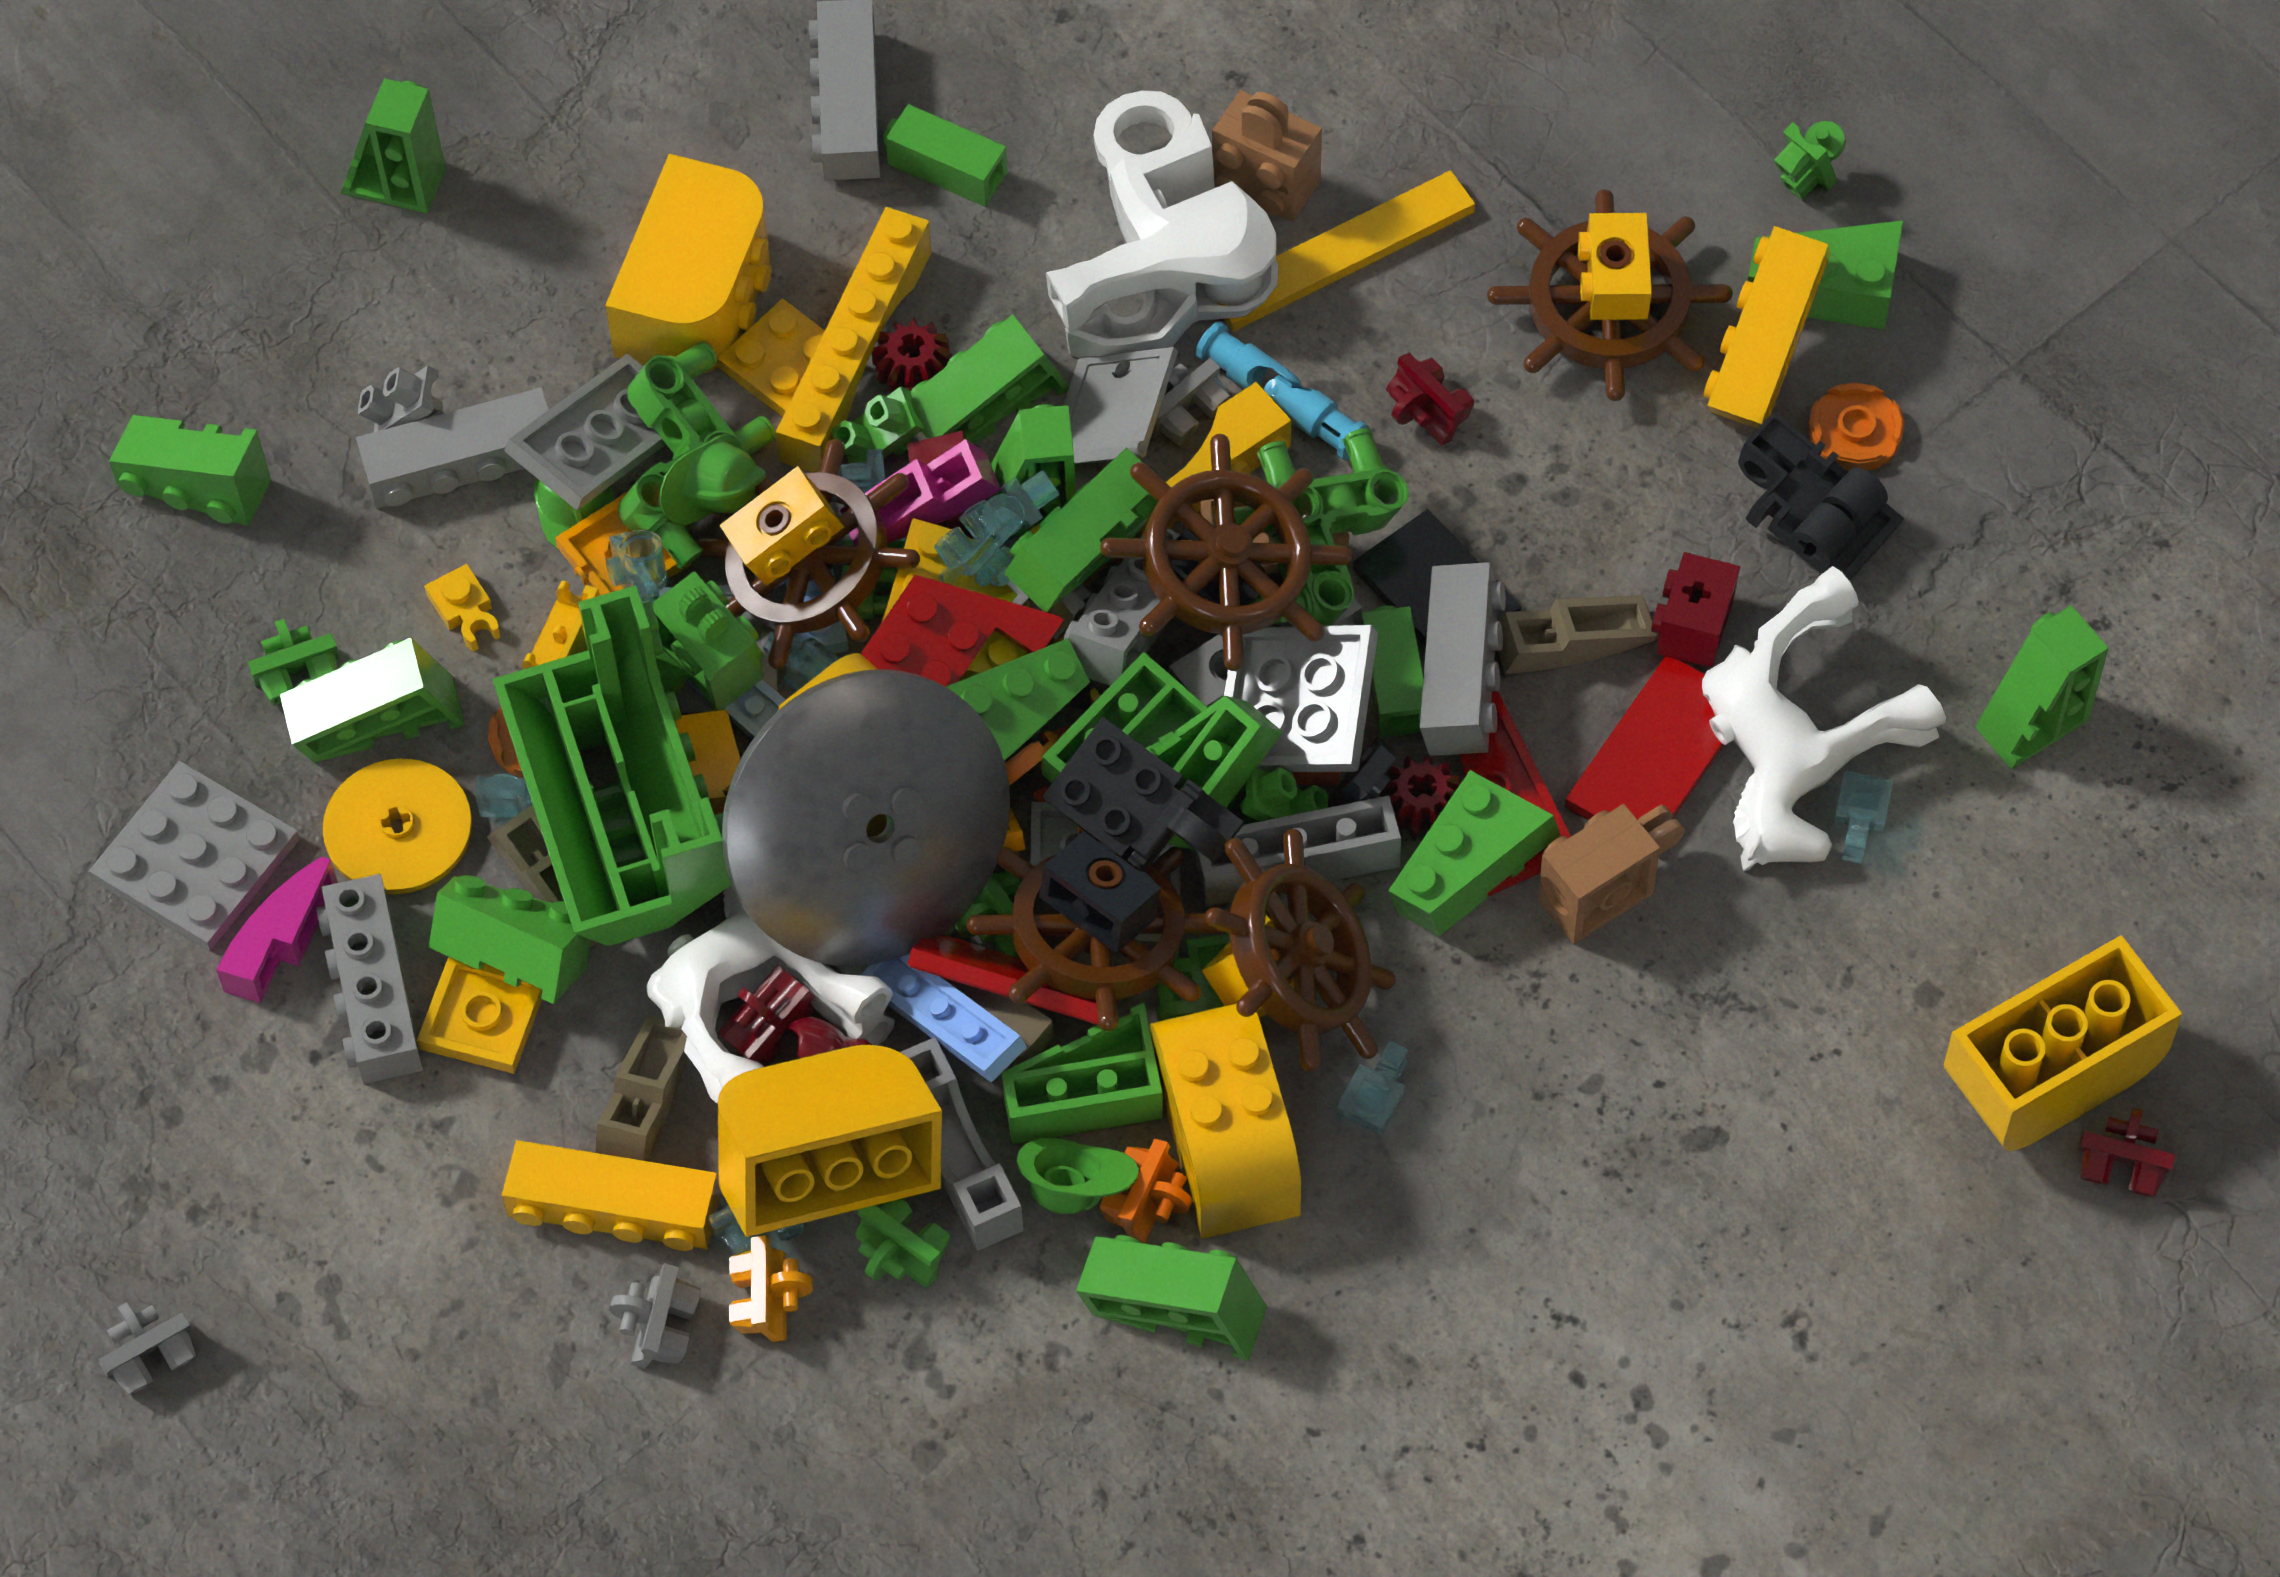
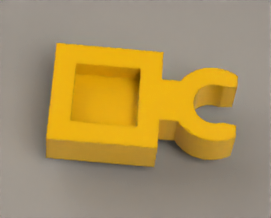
M467 564L424 585L427 597L449 631L462 625L461 631L464 643L469 650L473 652L478 650L474 633L480 629L490 631L495 640L500 638V630L496 618L486 612L492 609L490 598Z

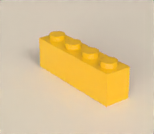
M1776 226L1773 227L1770 238L1762 236L1753 263L1759 265L1753 282L1745 281L1738 298L1737 308L1743 311L1737 327L1729 325L1721 344L1720 352L1726 354L1720 372L1712 370L1705 386L1703 397L1709 399L1707 406L1711 413L1757 429L1772 414L1830 258L1831 250L1829 244Z
M516 1140L502 1192V1199L507 1216L524 1225L539 1226L542 1222L557 1224L577 1234H590L592 1231L611 1233L616 1238L626 1242L637 1243L647 1239L663 1242L667 1247L675 1250L689 1251L693 1247L708 1249L721 1193L717 1173Z

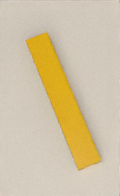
M1451 170L1276 256L1278 282L1267 300L1246 316L1226 318L1224 320L1232 332L1474 213L1475 203ZM1218 302V305L1230 306V305H1223V304H1221V303Z

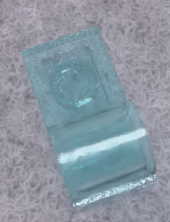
M649 530L624 532L609 537L612 557L605 561L613 586L621 585L625 589L636 585L642 603L651 601L653 604L660 597L659 591L667 583L661 538Z

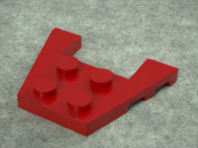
M914 575L861 652V655L877 669L917 674L947 687L961 680L994 631L1030 654L1047 646L1064 619L1058 615Z

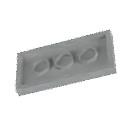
M627 353L509 438L504 452L574 509H580L666 445L654 428L647 427L628 400V386L643 368V365Z

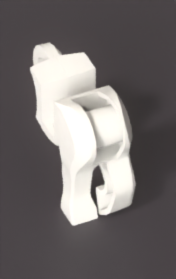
M1142 90L1124 94L1107 104L1096 119L1093 135L1094 146L1099 162L1107 168L1111 199L1121 232L1127 244L1120 245L1091 260L1079 262L1067 268L1046 272L1048 296L1066 327L1065 332L1070 356L1076 358L1100 357L1110 354L1172 347L1183 333L1199 320L1246 316L1267 300L1278 282V263L1275 260L1277 235L1267 213L1233 181L1215 188L1212 145L1200 115L1193 114L1191 118L1190 112L1178 99L1161 91ZM1143 122L1162 126L1172 135V139L1166 147L1141 155L1132 154L1122 149L1116 142L1123 130L1131 125ZM1145 292V301L1141 310L1130 316H1117L1107 304L1099 307L1109 300ZM1218 302L1221 303V304H1223V305H1230V306L1218 305Z

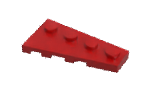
M1499 691L1492 692L1491 703H1495L1497 710V731L1489 733L1487 753L1460 754L1465 777L1471 770L1554 815L1561 837L1567 836L1570 838L1571 835ZM1548 846L1524 864L1525 869L1514 878L1510 875L1488 892V897L1540 874L1542 855Z

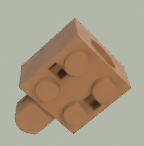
M1239 90L1212 129L1214 184L1219 187L1233 181L1266 213L1275 216L1280 215L1294 222L1321 182L1322 127L1288 112L1287 105L1271 94L1256 92L1254 95H1251L1243 90Z
M1625 804L1611 812L1607 810L1601 811L1585 824L1584 829L1570 838L1567 836L1557 838L1545 849L1542 855L1538 902L1573 945L1654 894L1659 855L1675 846L1685 832L1683 825L1678 820L1672 819V812L1666 805H1659L1639 819L1635 818Z

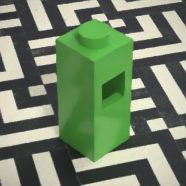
M910 104L906 106L898 119L893 118L889 122L884 132L883 143L886 144L888 165L984 207L987 206L1008 173L1006 146Z
M1381 606L1372 611L1362 612L1361 625H1372L1378 632L1370 687L1378 736L1383 738L1421 733L1423 673L1410 606L1400 608Z

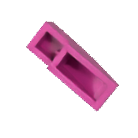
M965 439L928 464L915 459L896 473H904L908 476L910 485L906 491L879 510L887 532V543L907 537L913 518L937 525L972 508L1000 491V485L985 451ZM888 477L887 479H885L884 481H882L881 483H879V484L876 485L875 487H873V488H871L870 490H868L867 492H865L866 496H867L869 493H871L873 490H875L877 487H879V486H880L882 483H884L886 480H888L890 477ZM844 506L843 508H841V509H840L841 515H842L845 511H847V510L849 509V507ZM857 527L849 533L854 546H858L859 530Z
M321 856L298 871L276 889L248 918L230 943L216 969L224 992L261 1003L280 961L296 966L300 965L319 924L316 907L325 905L322 886L338 883L331 859Z

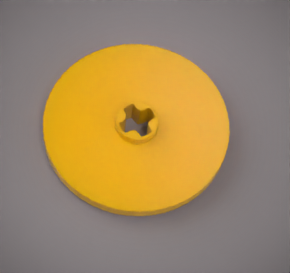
M389 759L373 763L358 770L348 777L334 792L326 807L323 819L324 843L328 856L335 868L347 880L381 874L386 894L415 892L431 886L444 878L462 859L469 845L472 833L470 806L463 789L457 781L439 767L415 759ZM401 819L404 831L394 833L391 821Z

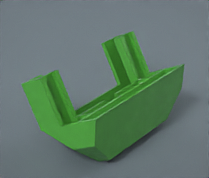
M636 585L578 602L588 651L492 679L575 934L606 946L670 928L730 887L723 856V813L714 815L702 774L693 776L689 762L696 761L689 734L688 732L678 733L675 721L682 719L675 693L673 690L664 692L658 674L655 656L664 653L657 631L659 630L657 617L651 601L642 603ZM605 745L617 782L593 788L589 784L579 751L581 750L582 752Z

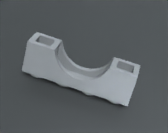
M936 1037L900 1052L915 1064L942 1110L941 1182L976 1251L1022 1232V1206L1000 1163L994 1162L980 1140L966 1109L957 1079Z

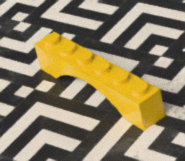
M885 207L776 430L779 462L793 467L798 466L800 469L808 472H819L826 444L834 439L832 429L843 420L847 421L856 390L873 347L879 338L880 331L882 332L899 303L915 288L932 253L929 220Z
M1255 382L1218 406L1213 426L1200 450L1182 470L1166 483L1173 487L1176 483L1191 475L1211 471L1210 440L1216 434H1224L1229 439L1231 470L1251 474L1253 470L1261 466L1257 452L1260 451L1262 446L1275 441H1284L1288 450L1291 446L1292 420L1263 388ZM1200 502L1191 505L1198 512L1200 511ZM1175 517L1169 523L1168 529H1171L1174 523L1178 521ZM1149 518L1136 535V539H1139L1144 533ZM1040 524L1032 528L1030 531L1033 534H1035L1040 529ZM1112 558L1082 584L1085 587L1088 586L1099 572L1113 563H1122L1124 558Z

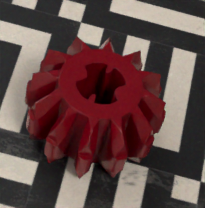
M913 317L909 326L903 327L894 320L891 327L892 333L880 331L877 340L878 346L873 347L872 364L875 365V376L879 384H887L890 393L900 386L909 389L911 392L917 384L930 380L943 370L953 355L950 353L949 339L946 337V333L937 334V327H935L933 321L923 327H919L918 321Z
M1429 754L1423 759L1422 764H1416L1413 759L1407 756L1403 761V769L1391 766L1387 772L1391 779L1380 792L1379 797L1389 795L1399 832L1410 828L1414 841L1421 835V831L1430 830L1462 783L1459 776L1450 775L1451 767L1447 761L1434 767L1432 766V758Z

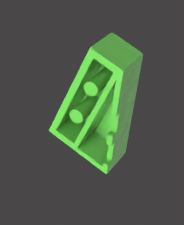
M1127 447L1089 483H1085L1063 508L1056 507L1042 521L1039 526L1040 529L1035 534L1030 530L1027 531L1011 548L1010 553L1015 557L1004 574L1044 612L1048 613L1112 559L1101 553L1100 545L1104 539L1135 538L1158 503L1132 479L1130 475L1132 465L1142 461Z
M1470 770L1388 890L1397 913L1440 937L1488 898V892L1510 875L1514 878L1525 869L1524 864L1554 840L1561 837L1554 815Z
M470 875L454 876L437 892L429 948L477 970L482 969L484 963L505 972L503 982L514 987L520 986L523 980L543 989L541 999L555 1004L587 969L591 940L574 933L564 901L551 903L533 898L530 892L523 889L510 888L504 890L486 885L483 879Z
M1144 1002L1131 1008L1130 1014L1118 1019V1026L1113 1031H1104L1099 1025H1096L1087 1030V1035L1063 1047H1060L1058 1044L1002 1072L1004 1102L1012 1144L1034 1141L1039 1138H1052L1163 1119L1162 1089Z

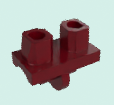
M1410 352L1400 356L1397 361V372L1386 388L1390 397L1396 402L1392 409V418L1400 425L1414 420L1441 446L1451 442L1458 425L1469 417L1474 406V399L1464 389H1456L1449 392L1442 385L1445 377L1443 368L1433 358L1418 361Z
M777 964L753 993L744 987L737 993V996L744 1003L719 1030L718 1034L747 1059L769 1063L780 1050V1041L778 1039L788 1029V1025L799 1018L809 1017L814 1012L810 1002L816 996Z
M2132 1107L2128 1121L2110 1116L2107 1121L2105 1131L2124 1136L2123 1141L2084 1131L2078 1151L2083 1152L2081 1179L2108 1185L2114 1160L2132 1164L2134 1166L2127 1191L2154 1198L2164 1179L2165 1173L2169 1174L2172 1170L2176 1154L2135 1144L2136 1139L2156 1144L2159 1129L2141 1125L2140 1121L2143 1110Z

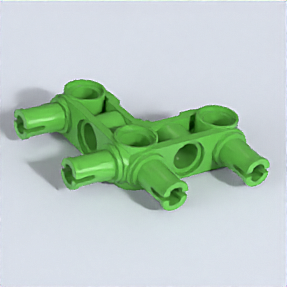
M704 341L697 343L676 357L664 355L652 357L631 381L627 389L628 400L636 409L640 418L648 428L656 430L674 455L673 460L666 464L663 462L657 463L637 480L619 503V517L622 523L630 530L649 535L650 538L655 537L673 558L679 569H683L695 561L704 550L697 544L684 525L672 523L662 512L660 488L666 473L673 463L686 453L722 434L735 436L741 443L743 451L749 456L771 443L776 436L773 425L764 416L755 418L733 432L695 384L693 379L710 370L717 363L715 351ZM754 492V494H753V496H752L750 502L757 497V495L755 494V492Z
M1362 428L1352 431L1342 440L1354 473L1313 479L1312 484L1292 502L1305 522L1311 545H1335L1331 534L1351 532L1353 535H1360L1385 528L1407 502L1409 497L1408 486L1399 474L1393 472L1388 466L1383 465L1374 443L1371 429ZM1284 441L1268 443L1257 452L1267 482L1277 489L1295 473ZM1249 506L1235 507V524L1241 525L1255 510ZM1271 523L1261 532L1268 536L1270 543L1283 544ZM1278 563L1284 581L1286 564ZM1311 564L1308 579L1296 600L1322 626H1332L1353 602L1354 589L1347 565ZM1261 596L1256 597V600L1253 601V604L1260 602L1264 599ZM1282 617L1273 624L1285 623L1289 621Z

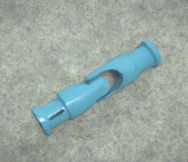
M1215 322L1199 340L1196 347V356L1203 361L1211 357L1227 372V378L1242 389H1246L1255 382L1263 388L1262 380L1269 368L1279 373L1278 376L1266 383L1263 390L1292 420L1291 423L1313 439L1320 437L1337 449L1338 457L1344 461L1349 460L1342 440L1352 431L1362 428L1369 429L1367 424L1362 421L1354 422L1337 410L1338 404L1320 391L1304 388L1300 385L1301 381L1294 373L1252 343L1245 345L1229 334L1228 326L1222 322Z

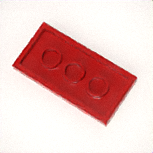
M1665 656L1565 798L1564 807L1590 820L1601 811L1607 810L1611 812L1625 804L1635 818L1639 819L1663 804L1672 812V819H1674L1725 746L1715 736L1709 724V720L1715 717V714L1708 699L1703 696L1702 679L1705 674L1676 658Z
M943 934L936 939H921L912 947L907 965H910V968L1005 997H1009L1010 987L1029 971L1018 957ZM1046 984L1025 1001V1003L1099 1025L1096 1001L1059 992Z

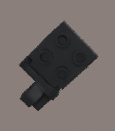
M1773 412L1744 443L1738 459L1741 471L1750 481L1762 488H1768L1752 506L1746 516V520L1757 528L1770 515L1773 519L1767 529L1817 571L1823 574L1834 566L1842 571L1846 578L1851 581L1901 525L1904 517L1886 504L1888 500L1887 491L1873 474L1857 467L1846 471L1835 462L1839 455L1834 451L1825 460L1820 456L1825 447L1821 440L1816 445L1813 444L1781 416Z
M1104 717L1100 719L1042 796L1046 802L1064 814L1078 827L1100 843L1108 845L1123 860L1128 861L1135 869L1143 872L1147 871L1174 834L1215 863L1224 852L1226 842L1234 838L1245 824L1244 821L1215 801L1189 779L1186 781L1180 773Z

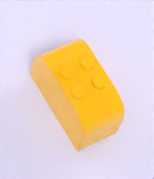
M668 154L605 305L615 358L620 359L628 353L640 364L645 365L649 359L657 355L676 357L701 341L708 343L718 358L741 337L743 330H748L752 327L756 316L755 301L759 292H766L771 279L772 267L769 265L770 251L762 195L757 185L748 176L733 169ZM717 360L716 365H714L713 368H711L710 370H708V371H706V372H704V373L710 372V371H712V370L718 368V360Z
M2120 935L1954 1030L1948 1045L1944 1069L2002 1147L2007 1151H2014L2035 1143L2131 1087L2146 1076L2169 1052L2182 1013L2124 937Z
M1231 1004L1150 1023V1033L1162 1089L1163 1105L1182 1173L1187 1177L1185 1184L1188 1194L1192 1198L1191 1205L1201 1239L1301 1216V1175L1297 1151L1257 1011L1250 1017H1243L1237 1012L1236 1004Z
M857 1045L750 1070L729 1080L719 1093V1187L746 1237L941 1189L942 1110L915 1064L907 1056L894 1049L878 1045Z

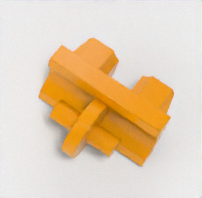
M766 1235L752 1237L751 1250L730 1257V1276L732 1282L739 1288L751 1286V1298L732 1301L729 1305V1322L740 1334L762 1333L771 1342L787 1340V1312L797 1311L798 1298L812 1293L813 1279L806 1273L798 1272L797 1259L787 1258V1254L784 1251L771 1247L769 1245V1238Z

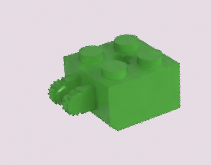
M693 571L655 600L652 605L659 625V630L657 631L663 650L690 674L688 679L711 706L718 711L723 710L764 678L760 661L764 655L756 644L760 637L752 624L743 615L736 619L725 607L729 604V601L720 587L712 580L705 584L698 574Z

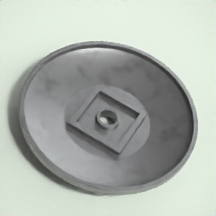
M885 669L863 670L828 679L807 689L778 710L760 729L740 759L727 793L722 823L723 856L732 888L742 907L765 934L784 948L815 962L836 966H864L891 961L908 953L910 954L912 947L921 939L938 938L970 909L982 893L997 865V855L1005 842L1009 822L1010 792L1006 765L1000 747L987 724L970 704L936 681L917 674ZM878 814H885L887 825L884 831L876 837H868L866 829L869 821Z

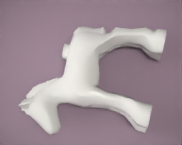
M1834 566L1821 574L1814 584L1799 590L1779 614L1759 628L1758 640L1754 642L1752 653L1744 647L1735 645L1726 660L1708 670L1702 679L1703 696L1708 699L1715 714V717L1709 720L1713 733L1724 745L1734 741L1755 769L1754 774L1749 777L1746 787L1741 793L1742 798L1739 800V805L1734 812L1735 818L1733 820L1736 841L1743 848L1741 855L1743 871L1750 870L1757 862L1764 865L1768 862L1825 861L1832 848L1828 834L1793 814L1792 807L1795 802L1806 793L1826 784L1853 757L1869 748L1886 742L1920 748L1939 738L1936 727L1946 723V716L1940 702L1927 686L1920 684L1901 695L1877 704L1846 724L1827 731H1819L1806 712L1777 690L1781 657L1793 641L1811 629H1838L1852 622V610L1859 603L1857 594L1843 572Z
M731 882L730 887L723 892L725 896L723 899L724 911L727 919L696 939L689 934H685L673 941L667 951L668 960L651 975L647 984L648 997L661 1009L665 1019V1026L673 1028L682 1026L681 1029L687 1035L684 1052L700 1072L709 1097L717 1104L719 1093L729 1080L741 1073L764 1067L756 1061L730 1054L718 1040L715 1028L720 1007L727 1001L738 998L737 993L743 987L753 993L777 964L816 996L810 1002L811 1005L846 1037L848 1036L852 1039L864 1038L872 1045H878L888 1037L894 1028L895 1019L884 1011L893 993L891 988L881 979L875 976L839 974L825 963L801 957L784 948L753 922L739 902Z

